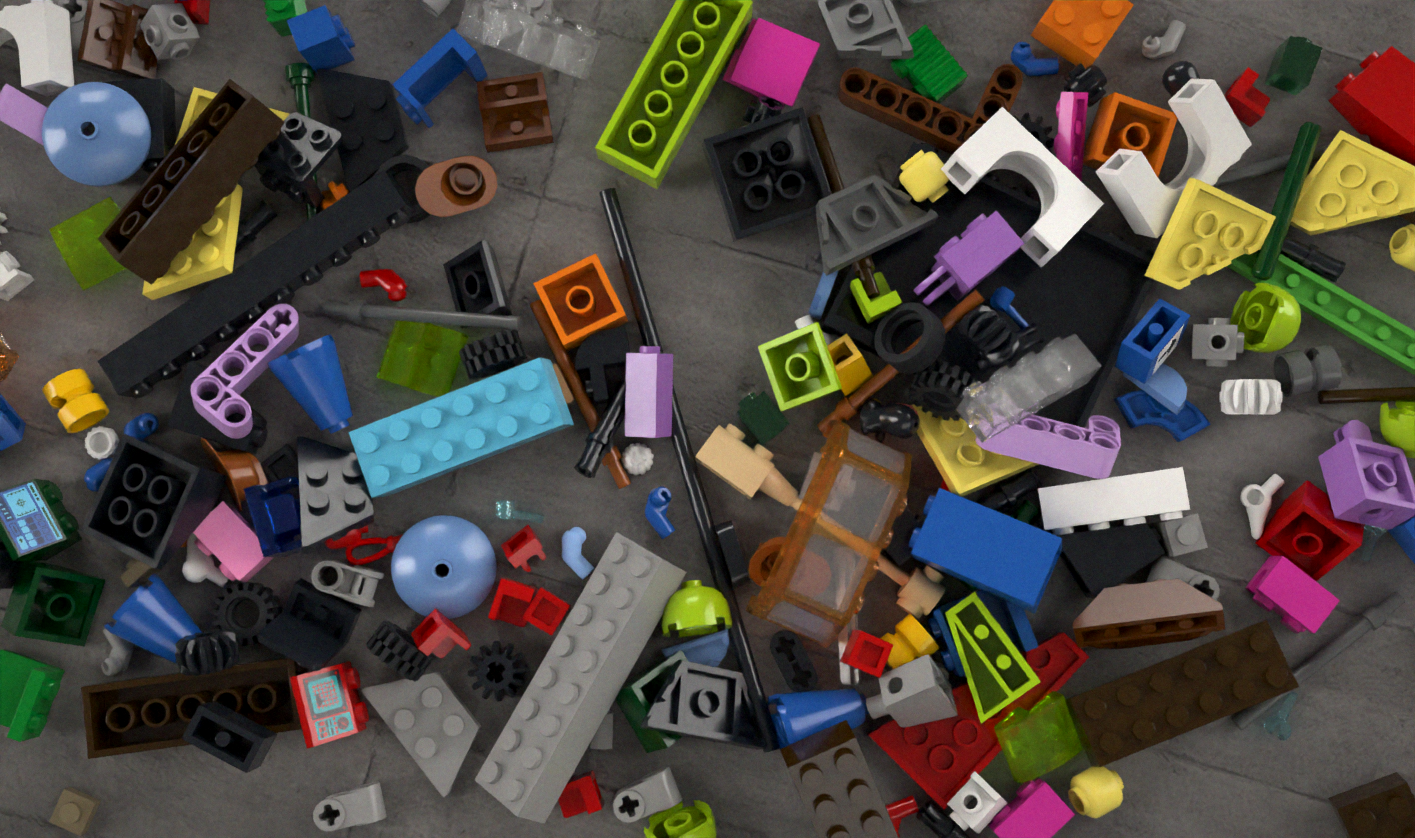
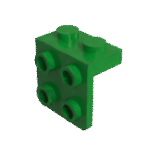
M7 649L0 650V725L10 728L7 738L21 742L40 737L47 723V716L54 698L60 689V682L65 672L64 669Z

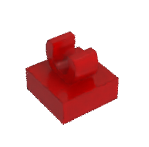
M529 524L501 545L507 560L515 569L521 565L524 571L530 572L532 569L527 560L533 555H538L542 561L546 559L542 549L543 546Z
M540 587L522 618L553 636L572 605L545 588Z

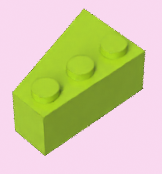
M973 592L945 612L981 723L1041 682L976 592Z

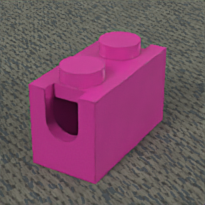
M1269 556L1245 587L1254 595L1252 600L1258 606L1269 612L1271 610L1275 611L1282 617L1280 620L1281 624L1296 634L1305 630L1315 634L1340 601L1284 556Z
M1037 777L1034 781L1032 779L1025 781L1016 791L1018 796L1008 805H1005L994 816L988 826L999 838H1051L1075 814L1045 781Z

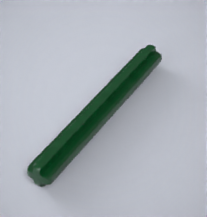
M1305 122L1300 127L1271 215L1276 218L1262 248L1258 251L1251 271L1254 278L1267 281L1273 276L1321 133V126L1318 124Z

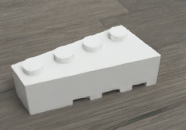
M1183 467L1038 488L1044 529H1052L1054 535L1074 533L1073 526L1088 524L1089 531L1110 528L1109 521L1120 519L1124 520V526L1146 523L1145 516L1160 514L1161 521L1183 518L1182 511L1190 510Z

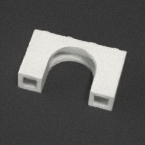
M31 0V3L21 6H5L0 11V46L6 41L15 38L19 49L21 87L50 96L62 93L74 86L69 11L53 4L51 0Z
M1191 78L1168 101L1184 128L1188 139L1186 162L1181 172L1171 182L1164 185L1155 174L1142 151L1119 149L1096 171V174L1135 234L1158 238L1164 234L1188 179H1198L1213 186L1218 178L1231 165L1238 162L1241 155L1252 145L1215 80Z
M1003 107L957 149L941 168L947 178L964 194L984 175L995 169H1010L1025 176L1035 186L1040 196L1041 213L1036 223L1020 238L1024 242L1020 248L1040 267H1043L1104 204Z

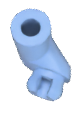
M573 527L562 536V559L583 580L595 568L581 554L582 543L586 540L585 531L580 527Z

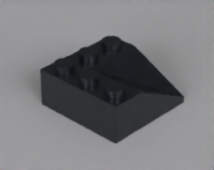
M803 107L703 140L702 147L733 242L816 215L815 207L818 201L831 195Z
M123 434L80 531L155 569L161 570L214 509L228 476L154 442Z

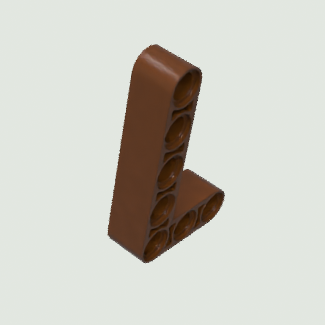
M1003 64L997 67L988 81L971 118L857 67L849 68L842 74L837 95L840 102L846 107L953 155L957 149L989 120L984 115L983 109L990 108L997 112L1003 107L1009 113L1022 86L1023 76L1020 69L1015 65ZM997 80H1007L1011 84L1012 89L1006 90L1001 88ZM852 82L857 83L862 88V91L852 93L847 90L845 85ZM881 96L888 97L893 105L882 107L877 103L876 98ZM916 110L921 113L923 120L913 121L908 117L907 112ZM938 125H949L953 129L954 134L949 136L943 135L939 131Z

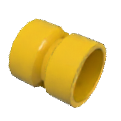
M73 369L64 372L50 380L42 389L51 407L60 409L57 416L67 433L86 430L102 421L109 413V409L100 394L92 393L94 385L84 369Z
M908 614L895 625L896 633L894 635L886 633L880 638L893 644L886 662L892 670L924 655L929 654L931 656L939 649L934 639L911 614Z

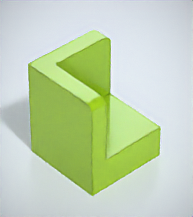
M881 272L874 274L880 295L876 298H868L862 282L858 278L852 280L850 284V289L868 324L885 316L890 310L902 304L897 291L891 292Z

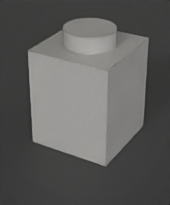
M1198 513L1182 515L1183 518L1151 523L1163 541L1160 545L1165 553L1161 556H1178L1208 548Z

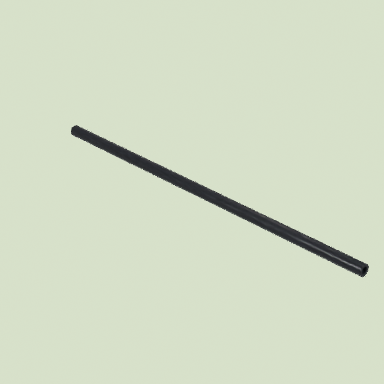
M615 188L605 189L599 195L644 346H660V353H664ZM673 386L672 443L715 589L723 594L730 608L733 626L728 629L739 670L743 673L748 688V697L753 703L757 714L753 718L759 738L764 737L766 741V748L763 749V752H771L780 748Z

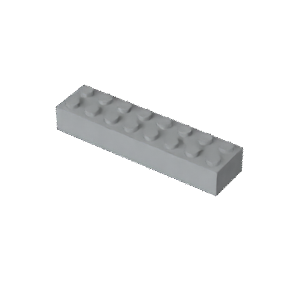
M618 532L615 533L475 778L478 784L517 817L545 824L661 619L668 600L676 592L687 573Z

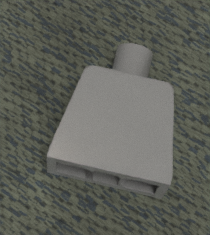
M929 654L882 674L879 678L881 694L866 699L867 709L872 719L890 714L899 726L904 728L958 715L951 684Z

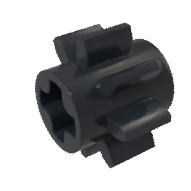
M1080 63L1065 77L1068 84L1064 86V92H1088V107H1092L1106 94L1103 87L1107 84V79L1104 73L1095 65H1090L1085 69Z
M759 97L758 102L751 100L743 116V121L752 124L780 115L783 106L773 98Z

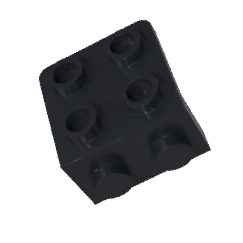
M294 112L289 114L284 120L285 123L281 127V132L277 139L267 144L260 152L259 159L254 166L261 175L259 178L261 183L273 192L279 190L286 193L296 203L301 204L305 202L317 208L325 198L313 176L343 142V136L336 129Z
M300 578L293 586L284 611L259 631L257 640L266 645L269 650L281 653L296 661L301 667L319 671L348 644L362 610L335 595L316 589L312 583Z

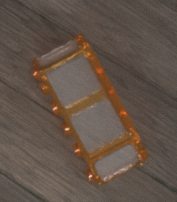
M829 420L822 436L828 438L825 446H822L820 452L823 454L767 581L762 580L760 585L762 588L758 597L752 594L745 609L751 615L772 622L826 648L836 640L841 631L851 621L853 614H857L863 606L865 595L862 593L868 581H872L876 576L879 568V562H877L882 548L885 549L889 545L893 536V529L891 527L896 516H900L907 505L908 498L905 495L909 488L912 461L911 454L897 451L850 429L849 425L839 420Z

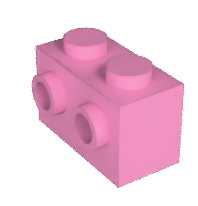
M224 501L211 511L193 532L198 538L194 541L196 546L208 557L214 554L222 562L218 568L232 582L238 579L247 583L278 554L231 504Z

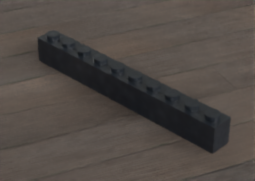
M383 170L234 269L231 274L225 275L99 359L98 363L118 396L133 397L135 399L142 398L154 390L153 385L162 379L168 380L175 377L182 371L181 367L189 361H197L210 353V347L218 342H226L234 338L239 333V328L247 323H255L266 313V310L275 304H284L295 296L294 292L302 286H309L321 280L324 276L323 272L332 266L338 267L347 263L352 258L351 254L359 248H367L374 245L380 240L382 233L390 228L396 229L404 225L409 220L408 216L414 213L415 209L396 179Z

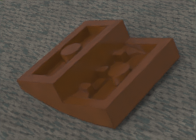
M88 0L77 61L139 79L155 78L158 59L151 46L147 44L140 27V23L148 9L135 4L126 6L113 0Z
M543 72L477 82L479 110L482 116L487 153L554 143Z

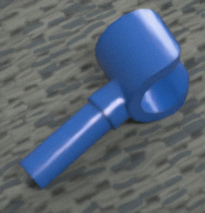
M1004 286L997 288L990 299L991 306L998 311L1005 312L1020 329L1029 326L1015 308L1010 305L1015 294Z

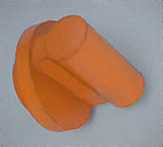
M331 181L328 183L330 190L322 191L325 199L320 204L323 210L350 193L343 183L337 186Z

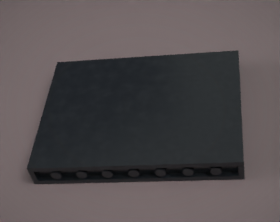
M913 142L903 164L920 150L924 153L930 151L936 153L944 164L949 158L938 154V149L930 144ZM900 168L891 187L911 196L899 180V176L903 172ZM990 173L984 175L966 194L949 180L945 184L949 190L933 203L929 198L922 202H917L912 197L910 203L927 213L932 209L939 217L934 224L870 254L875 266L873 274L877 272L883 274L891 292L897 291L902 304L908 302L920 303L939 319L943 318L976 289L985 299L979 306L984 305L988 306L991 310H995L1011 326L1012 331L1016 332L1020 328L1005 312L996 310L990 304V299L995 290L1004 286L1015 294L1010 305L1015 308L1029 325L1035 322L1039 327L1037 332L1041 331L1044 338L1043 343H1039L1016 354V359L1011 361L1008 359L1004 360L999 365H993L980 373L976 368L977 363L974 364L970 355L973 352L972 348L960 336L958 329L960 322H958L945 334L942 352L936 360H938L940 365H942L943 361L949 362V367L952 368L957 365L961 367L959 370L961 373L967 371L970 374L969 378L976 380L975 385L978 386V391L973 403L984 409L988 406H1000L1084 428L1117 359L1121 343L1128 336L1154 281L1144 276L1154 253L1147 248L1140 246L1134 248L1124 243L1123 238L1113 232L1106 231L1103 233L1092 228V223L1087 221L1043 267H1040L1029 255L1019 248L1011 258L958 301L947 290L933 303L926 306L923 300L942 284L941 281H936L919 296L913 290L933 273L931 268L937 262L934 256L946 242L954 236L961 240V234L973 220L982 213L988 218L995 211L1002 216L1021 238L1038 220L1041 213V203L1030 198V193L1022 188L1012 187L1011 189L999 183V178ZM851 267L821 329L830 334H837L839 337L847 333L855 346L881 358L875 348V333L884 316L869 324L867 323L850 289L852 280L858 278L861 281L860 276H856L853 267ZM924 322L912 324L904 330L896 344L897 355L902 353L923 334Z

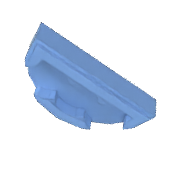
M823 271L808 312L811 317L821 319L838 271L827 276Z
M1162 363L1145 384L1123 372L1124 377L1176 415L1183 408L1187 395V386L1183 377L1175 369Z
M728 629L664 648L662 652L665 657H668L682 650L689 662L717 667L726 656L729 646Z

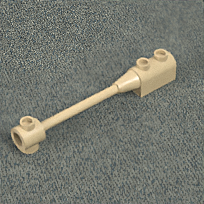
M730 423L725 429L720 425L717 426L695 456L697 462L751 500L757 490L786 506L790 505L901 585L897 592V596L900 598L897 600L896 605L919 620L922 614L927 616L932 611L946 589L940 584L944 578L941 574L927 565L923 571L916 567L908 574L814 505L798 498V491L774 467L775 465L770 462L774 456L770 451L760 444H756L753 449L742 442L746 435Z

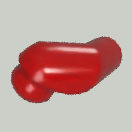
M392 269L360 271L359 277L362 288L381 286L388 292V298L394 302L402 301L406 298V282Z
M913 795L885 806L898 837H900L898 830L902 818L919 812Z

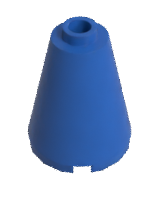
M331 334L267 363L271 372L321 431L328 428L330 434L350 425L347 419L353 416L335 340Z
M154 573L148 578L153 584L150 587L148 585L145 587L140 586L112 616L117 621L116 624L109 622L106 623L104 628L110 633L178 665L175 657V643L185 636L201 633L202 631L162 579Z
M854 688L777 693L768 696V706L775 704L776 713L772 714L771 717L780 749L844 720H847L853 730L865 723V715L869 714L865 695L863 693L858 694Z

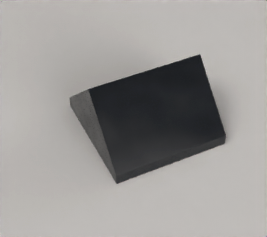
M487 240L478 242L443 264L456 312L512 315L495 251Z

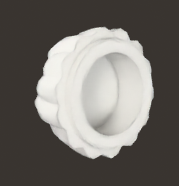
M103 426L94 427L91 432L87 433L85 448L87 453L93 458H109L115 454L118 448V435L111 428Z
M632 443L622 453L621 462L623 463V468L627 469L629 474L643 475L651 469L654 455L651 453V449L647 448V445Z

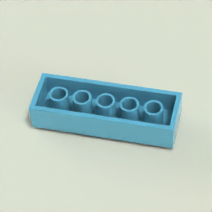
M539 357L348 433L371 498L395 494L570 427L574 423L551 360Z

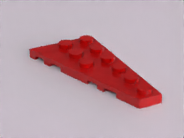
M1059 632L1038 643L1039 647L1027 652H1020L1041 682L983 723L980 722L968 682L965 681L952 688L957 716L906 728L900 727L892 719L867 732V734L945 810L949 806L947 803L971 779L970 776L975 771L979 774L1086 662L1089 656L1064 632Z

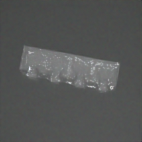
M466 0L457 29L461 36L586 81L589 79L602 40L595 37L596 30L577 24L576 29L562 25L563 18L544 12L543 17L530 13L532 7L513 0L511 5L497 0Z
M1076 334L1064 340L1057 337L1050 341L1043 348L1042 352L1035 354L1032 351L1023 356L1016 366L1011 369L1004 366L997 370L990 377L989 381L983 384L980 381H976L963 391L964 398L956 410L983 443L1087 384L1101 365Z

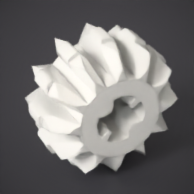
M1238 379L1226 380L1221 383L1219 402H1221V411L1225 414L1275 415L1281 411L1283 392H1281V383L1276 380Z

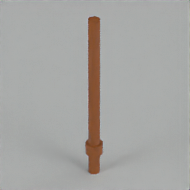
M976 289L940 319L945 328V334L960 322L969 311H973L985 300ZM922 335L916 341H914L909 347H907L902 353H906L913 347H915V345L921 339ZM887 364L850 397L845 396L836 403V409L817 424L818 429L826 435L844 419H851L859 412V406L900 372L890 364Z
M542 300L534 301L530 304V308L561 368L590 431L593 432L600 418L587 395V391L567 350L556 332ZM615 445L610 453H606L602 464L603 466H608L618 489H622L630 485L631 482L620 461L622 458L617 445Z

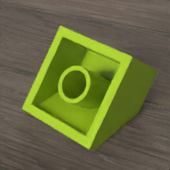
M819 322L758 346L780 411L800 407L842 389Z

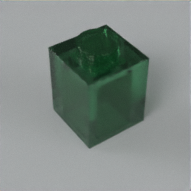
M1290 36L1277 48L1264 84L1296 96L1310 84L1323 48L1314 45L1311 40L1305 37Z
M765 391L758 396L755 392H752L738 403L741 409L737 411L736 416L761 446L767 444L790 424Z

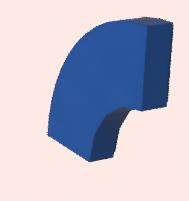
M1143 390L1133 391L1113 399L1130 429L1141 425L1158 426L1168 431L1177 442L1211 425L1204 414L1187 400H1185L1183 408L1176 415Z

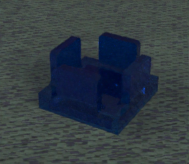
M287 477L265 485L257 484L244 488L263 557H287L302 550V541L294 540L295 536L301 534L300 498L294 500L292 494L281 495L280 493L299 486V478Z

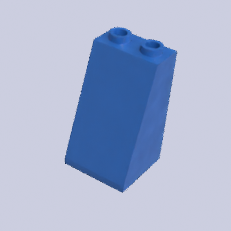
M939 488L936 496L930 495L923 510V515L927 517L922 529L916 527L909 542V547L913 548L911 554L914 559L1035 614L1061 554L1063 538Z

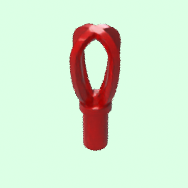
M403 534L394 537L391 535L387 536V538L361 539L358 543L346 547V558L352 565H363L376 561L390 552L394 553L395 547ZM386 544L383 550L361 559H356L352 555V551L359 546Z

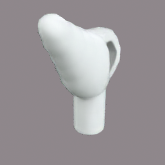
M1273 474L1262 486L1250 484L1246 485L1241 491L1240 500L1246 507L1251 535L1256 540L1263 533L1266 518L1272 504L1271 496L1285 483L1277 474Z
M192 533L187 539V556L182 569L184 577L192 583H198L207 578L223 588L229 579L220 569L214 566L212 556L208 557L196 546L194 541L198 538Z

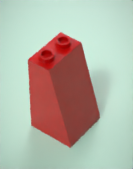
M1393 46L1382 54L1375 50L1359 64L1363 69L1356 76L1350 72L1334 86L1338 92L1328 101L1360 135L1367 134L1369 136L1370 145L1415 166V63Z

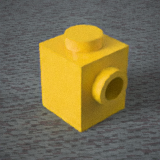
M847 333L827 345L842 386L841 391L845 396L862 387L873 377L865 359Z

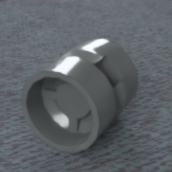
M1330 345L1307 348L1304 352L1295 350L1279 353L1274 360L1275 380L1281 383V392L1286 397L1309 393L1311 388L1315 392L1338 388L1341 383L1340 360L1336 351Z

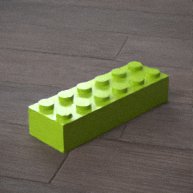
M675 1L595 146L598 159L658 190L752 17L753 1Z

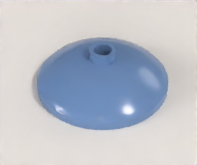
M86 82L66 89L50 104L42 124V141L50 161L68 178L89 186H110L128 179L143 165L151 146V127L142 106L126 91L107 83ZM93 124L95 127L94 133L86 136V126Z
M451 515L429 517L409 528L397 543L391 562L392 580L401 599L411 609L427 617L436 608L448 619L461 617L477 608L490 593L497 571L496 555L486 534L472 522ZM438 564H446L449 568V573L445 576L438 575L436 566Z

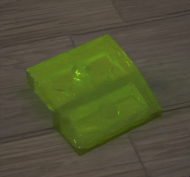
M111 196L49 229L63 259L83 291L125 269L98 240L120 212Z
M396 320L376 378L434 397L445 395L450 392L461 360L459 352L466 345L468 336L464 333L431 323Z
M1056 691L1049 693L1029 711L1017 707L994 726L1014 781L1019 784L1056 769L1083 750L1064 695Z

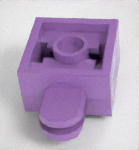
M997 211L988 218L982 213L966 227L967 229L961 234V240L954 236L939 249L940 251L934 256L937 262L931 268L933 273L913 290L919 296L936 281H941L942 284L923 300L926 306L933 303L947 290L958 301L1011 258L1024 244Z
M1351 420L1343 425V427L1337 429L1333 433L1336 445L1318 456L1335 518L1391 530L1415 516V485L1404 450L1373 442L1369 427L1358 420Z

